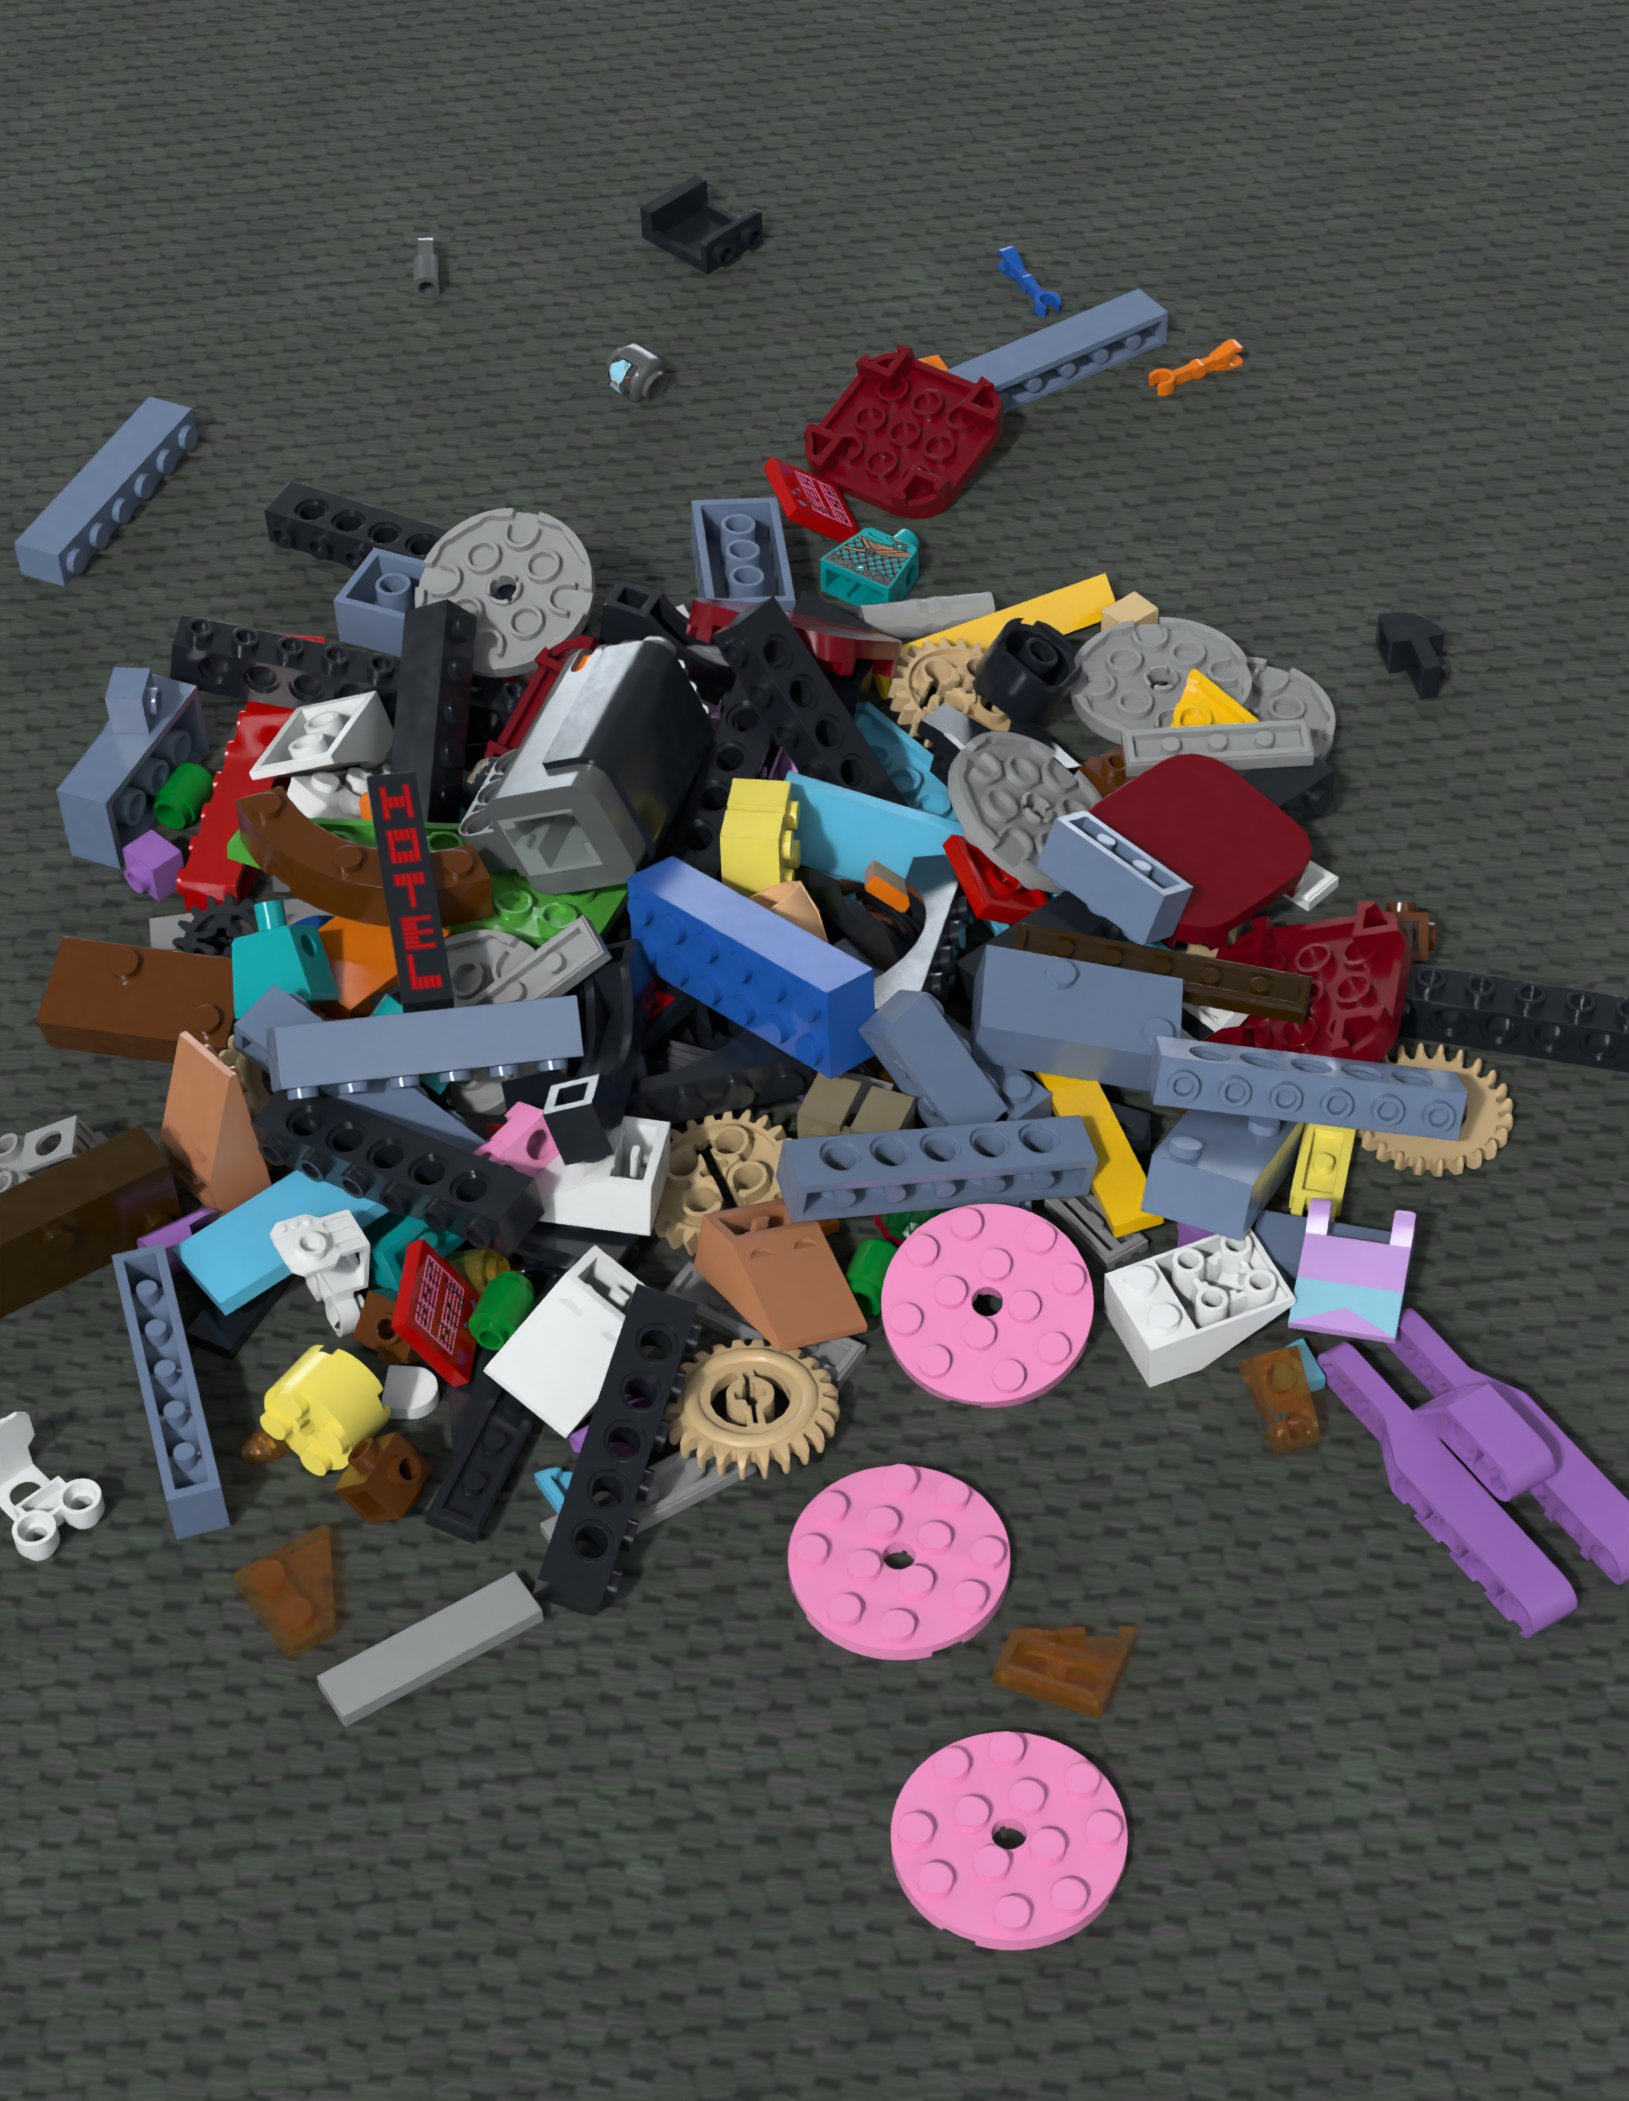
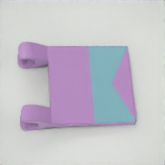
M1312 1198L1309 1205L1306 1232L1293 1294L1296 1298V1303L1291 1306L1288 1328L1395 1344L1415 1236L1416 1214L1411 1211H1395L1390 1244L1328 1235L1331 1224V1200Z

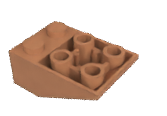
M187 1031L179 1034L160 1140L167 1160L170 1163L172 1174L207 1208H215L222 1211L223 1213L219 1216L221 1218L272 1186L268 1171L272 1170V1163L267 1161L258 1149L259 1143L251 1125V1121L256 1116L246 1105L243 1093L247 1092V1085L242 1074L234 1065L226 1066L219 1059L210 1044L205 1043L202 1045Z
M783 1198L703 1215L694 1268L779 1352L791 1351L829 1340H838L842 1337L867 1331L868 1325L819 1224L815 1220L791 1222Z

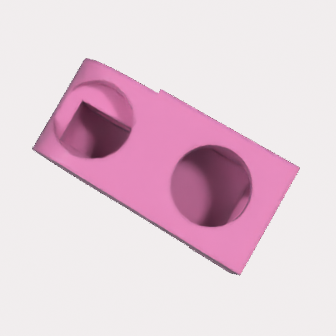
M519 1101L505 1114L508 1122L490 1138L491 1141L473 1152L475 1155L533 1178L560 1153L544 1120V1110Z

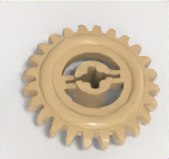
M1422 1042L1417 1046L1415 1059H1410L1405 1054L1403 1045H1400L1397 1049L1395 1064L1388 1060L1387 1054L1378 1063L1457 1072L1468 1093L1464 1109L1466 1120L1460 1128L1458 1141L1356 1129L1355 1136L1362 1138L1361 1146L1365 1150H1377L1376 1159L1379 1161L1387 1162L1391 1159L1394 1160V1169L1402 1171L1407 1166H1410L1414 1175L1422 1176L1425 1170H1430L1434 1177H1442L1443 1170L1448 1169L1452 1174L1458 1175L1463 1173L1464 1165L1470 1169L1481 1167L1482 1159H1493L1496 1157L1497 1148H1501L1507 1143L1508 1132L1513 1126V1116L1511 1115L1513 1101L1510 1098H1506L1507 1085L1505 1083L1500 1084L1497 1089H1494L1497 1078L1496 1070H1491L1486 1077L1479 1078L1482 1068V1060L1480 1058L1475 1060L1473 1066L1467 1069L1462 1067L1464 1060V1051L1462 1049L1458 1051L1456 1057L1451 1062L1445 1061L1443 1044L1439 1045L1433 1059L1427 1058Z
M740 1339L733 1340L731 1348H726L722 1344L712 1346L711 1355L704 1351L699 1352L693 1356L694 1363L686 1362L678 1367L679 1371L687 1373L677 1404L667 1401L662 1415V1419L671 1421L669 1428L670 1443L677 1445L681 1439L680 1451L684 1459H687L691 1451L697 1448V1465L702 1470L706 1466L707 1460L715 1456L717 1473L720 1477L724 1475L728 1464L731 1461L737 1462L739 1477L743 1481L746 1478L747 1469L752 1462H756L765 1480L769 1474L770 1460L775 1459L781 1464L785 1474H788L790 1471V1453L799 1456L802 1464L807 1465L809 1462L808 1444H812L818 1453L823 1452L825 1445L824 1434L829 1439L834 1436L835 1422L839 1419L840 1408L837 1403L838 1390L831 1384V1374L826 1370L819 1369V1361L815 1358L807 1357L803 1359V1351L800 1349L779 1352L772 1344L769 1347L764 1346L763 1339H754L751 1345L747 1346ZM745 1383L748 1384L750 1405H747ZM771 1384L785 1392L790 1401L785 1413L776 1420L774 1389ZM729 1385L726 1390V1422L715 1413L711 1403L717 1393Z

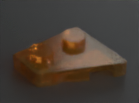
M325 1523L232 1574L234 1585L288 1661L337 1634L331 1553L332 1540L330 1530Z
M1119 1626L1117 1636L1086 1637L1084 1627H1064L1056 1631H1046L1041 1628L1013 1629L994 1666L992 1684L1101 1719L1136 1641L1137 1628Z

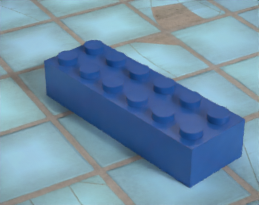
M674 856L627 878L629 898L627 908L630 915L632 939L637 938L650 972L829 1079H833L875 1056V1053L858 1031L875 1013L873 968Z

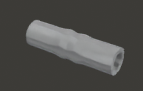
M991 592L933 596L926 599L913 598L898 602L861 605L859 608V620L896 639H920L995 613V604Z

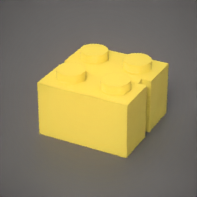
M733 778L727 810L725 811L720 833L722 884L747 898L776 884L795 881L794 869H799L801 842L800 840H794L793 830H798L800 803L799 801H791V781Z

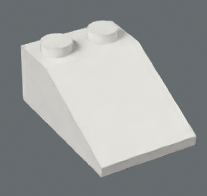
M372 691L297 707L250 770L249 774L252 780L304 776L313 774L316 771L339 772L349 766L360 764V767L368 768L381 763L393 745L394 730L378 692Z

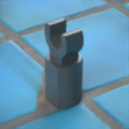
M433 237L418 238V256L414 258L413 280L415 296L436 297L440 295V267L438 256L434 254Z

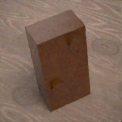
M63 936L36 1023L50 1047L174 1064L179 1034L187 1031L202 1045L205 1043L210 1044L219 1057L220 1052L229 1049L227 1044L228 1038L234 1035V1024L239 1020L235 1019L232 958Z

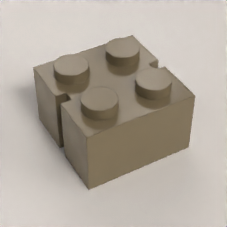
M818 1072L797 1112L798 1139L915 1129V1097L872 1085L851 1127H848L844 1124L862 1091V1082L841 1076L829 1079Z

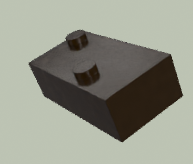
M142 1125L0 1192V1318L113 1263L112 1255L138 1249V1238L182 1218L170 1163Z

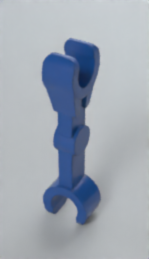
M1014 246L999 249L998 254L1004 261L998 262V269L1008 278L1016 280L1019 283L1020 289L1033 299L1035 314L1040 317H1046L1045 305L1054 307L1059 313L1060 296L1055 292L1042 290L1036 283L1035 277L1032 274H1028L1024 269L1017 249Z

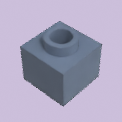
M113 668L105 695L112 733H150L154 715H160L162 710V692L160 687H154L151 668Z

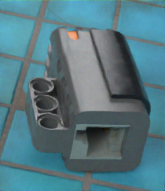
M653 635L647 636L643 641L631 639L622 641L618 645H600L594 652L588 648L580 649L568 658L517 749L502 755L494 763L459 826L458 831L465 844L474 845L488 873L517 869L520 876L526 877L534 891L545 895H555L627 883L628 877L636 874L640 867L648 865L654 858L692 784L714 734L707 705L701 703V694L696 684L689 681L687 667L682 660L675 657L677 649L667 638Z

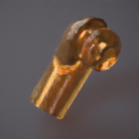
M263 1427L252 1434V1438L245 1440L241 1449L244 1460L254 1467L261 1466L265 1462L272 1463L292 1451L286 1438L277 1440L269 1435Z

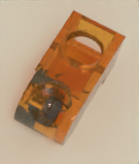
M1298 1345L1254 1356L1238 1363L1244 1384H1249L1256 1411L1260 1414L1263 1435L1273 1454L1280 1455L1317 1444L1320 1437L1319 1425Z

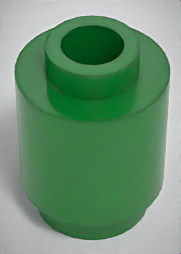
M181 763L155 795L153 813L158 821L166 827L175 830L182 829L185 825H191L202 812L204 803L209 802L213 796L214 779L210 771L199 764Z
M885 1239L862 1241L858 1245L844 1275L864 1317H874L880 1313L884 1279L887 1269L898 1251V1248L892 1242Z
M502 1272L486 1284L468 1322L471 1335L482 1347L489 1350H500L529 1317L535 1306V1290L532 1283L518 1273Z

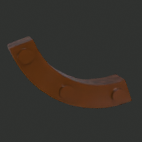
M282 786L235 800L240 839L250 856L268 876L274 875L290 887L292 895L320 910L365 924L389 927L377 849L353 843L326 831L311 821L295 806ZM469 844L453 849L429 852L442 927L492 917L491 877L474 845Z

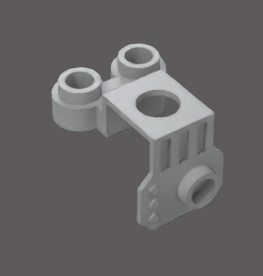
M78 1115L26 1133L25 1136L14 1133L5 1134L0 1137V1170L2 1171L0 1172V1192L46 1171L48 1165L70 1157L73 1158L108 1141V1139L101 1131L93 1132ZM61 1134L60 1144L53 1152L49 1153L42 1145V1142L51 1135Z

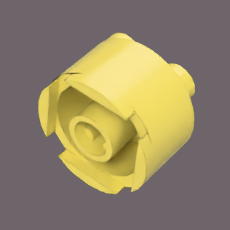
M324 1345L310 1347L267 1391L264 1398L265 1412L260 1416V1423L266 1433L277 1440H283L289 1448L300 1456V1460L305 1468L318 1476L325 1475L329 1470H339L349 1464L348 1456L355 1446L365 1438H373L389 1421L391 1415L390 1405L388 1404L383 1409L378 1395L384 1389L376 1376L361 1361L341 1349H337L332 1355L320 1352Z

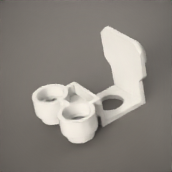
M349 1209L320 1218L303 1214L275 1223L270 1233V1238L291 1273L304 1276L306 1284L316 1301L323 1300L325 1302L327 1319L338 1337L354 1333L365 1302L360 1293L354 1294V1292L368 1287L370 1243ZM356 1252L360 1254V1261L356 1257ZM338 1321H340V1329L334 1328Z
M15 1411L9 1416L0 1419V1507L14 1520L12 1536L18 1552L31 1560L41 1561L49 1558L59 1545L60 1534L58 1526L66 1522L78 1529L90 1528L97 1524L102 1517L105 1503L101 1489L96 1482L81 1478L65 1483L59 1476L50 1481L33 1464L28 1446L35 1433L29 1414L27 1412ZM24 1482H34L41 1487L17 1505L12 1504L10 1494L17 1485Z

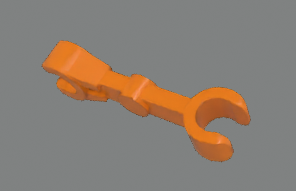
M1229 339L1210 353L1208 357L1200 360L1194 359L1188 365L1173 371L1165 368L1155 369L1149 374V387L1159 383L1157 385V395L1166 396L1175 391L1176 385L1194 378H1203L1205 374L1214 370L1226 371L1242 366L1243 359L1235 353L1242 352L1243 346L1238 341Z

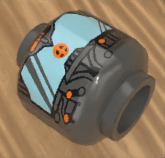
M630 343L623 348H617L610 354L607 360L608 385L629 401L638 403L647 400L650 402L663 393L668 381L665 362L643 345Z

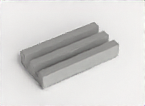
M1090 1188L1089 1194L1084 1197L1104 1217ZM1075 1197L1045 1199L1044 1208L1106 1272L1115 1268L1116 1263L1120 1261L1124 1263L1131 1259L1132 1254L1136 1252L1141 1253L1148 1249V1240L1139 1231L1124 1235L1123 1237L1127 1241L1121 1244L1103 1226L1104 1222L1093 1211L1089 1212ZM1063 1203H1065L1097 1235V1237L1110 1249V1251Z

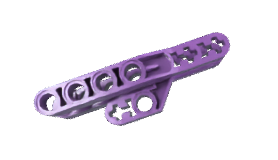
M1410 1308L1401 1311L1395 1344L1385 1343L1435 1397L1414 1410L1407 1406L1350 1344L1343 1342L1319 1354L1317 1363L1326 1377L1325 1382L1380 1442L1391 1491L1403 1505L1409 1503L1415 1509L1417 1514L1413 1516L1438 1543L1443 1541L1451 1549L1452 1552L1448 1555L1473 1582L1478 1580L1487 1589L1484 1595L1508 1621L1515 1620L1523 1629L1519 1633L1522 1637L1531 1638L1569 1616L1577 1608L1575 1592L1559 1569L1454 1456L1457 1455L1488 1490L1501 1501H1510L1520 1494L1529 1491L1545 1508L1544 1515L1550 1522L1556 1520L1581 1547L1580 1554L1587 1561L1592 1559L1617 1585L1629 1581V1501L1525 1392L1469 1368L1416 1311Z

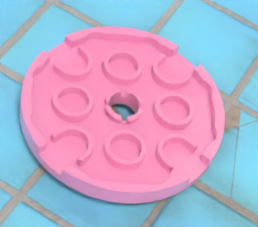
M974 1204L954 1208L939 1214L917 1228L903 1242L887 1269L882 1288L881 1310L883 1327L891 1352L901 1368L917 1385L938 1398L949 1402L953 1400L964 1404L978 1405L981 1408H998L1034 1400L1057 1386L1071 1372L1087 1345L1093 1320L1094 1296L1090 1275L1082 1256L1069 1238L1046 1219L1021 1208L1002 1204ZM978 1294L994 1295L1002 1300L1001 1310L992 1316L979 1315L972 1305L977 1299Z
M905 1464L875 1467L853 1473L836 1481L820 1492L807 1505L798 1518L790 1537L788 1548L789 1581L792 1593H794L799 1605L805 1612L807 1620L822 1635L835 1644L860 1655L877 1659H921L931 1657L932 1652L947 1648L960 1641L965 1643L980 1632L994 1617L1004 1600L1009 1584V1540L1004 1525L993 1507L982 1495L964 1482L948 1474L923 1467ZM902 1551H906L907 1555L914 1559L911 1566L901 1570L887 1566L883 1560L890 1554L902 1553Z
M1009 1731L984 1733L959 1740L942 1748L923 1762L910 1776L901 1790L893 1811L891 1822L892 1861L898 1881L910 1902L928 1921L942 1931L945 1928L958 1936L975 1941V1945L999 1950L1033 1949L1056 1943L1079 1932L1106 1908L1109 1899L1119 1884L1126 1865L1128 1835L1125 1814L1120 1800L1109 1781L1094 1764L1072 1748L1038 1735ZM1005 1826L1006 1829L1018 1830L1026 1837V1840L1015 1849H1004L996 1845L992 1837L996 1832L1000 1831L1001 1827Z

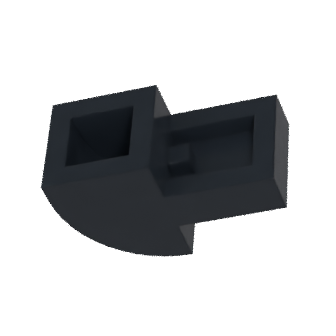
M1388 612L1379 614L1375 646L1388 673L1406 671L1420 700L1438 697L1439 683L1445 679V664L1442 657L1444 633L1441 628L1431 620L1413 613Z

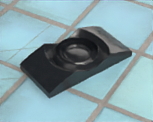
M804 867L794 869L795 881L802 882L812 900L880 970L888 971L903 959L917 943L922 933L921 928L914 923V920L907 913L899 912L865 890V882ZM950 975L948 981L947 999L952 1001L957 1000L954 998L955 975Z

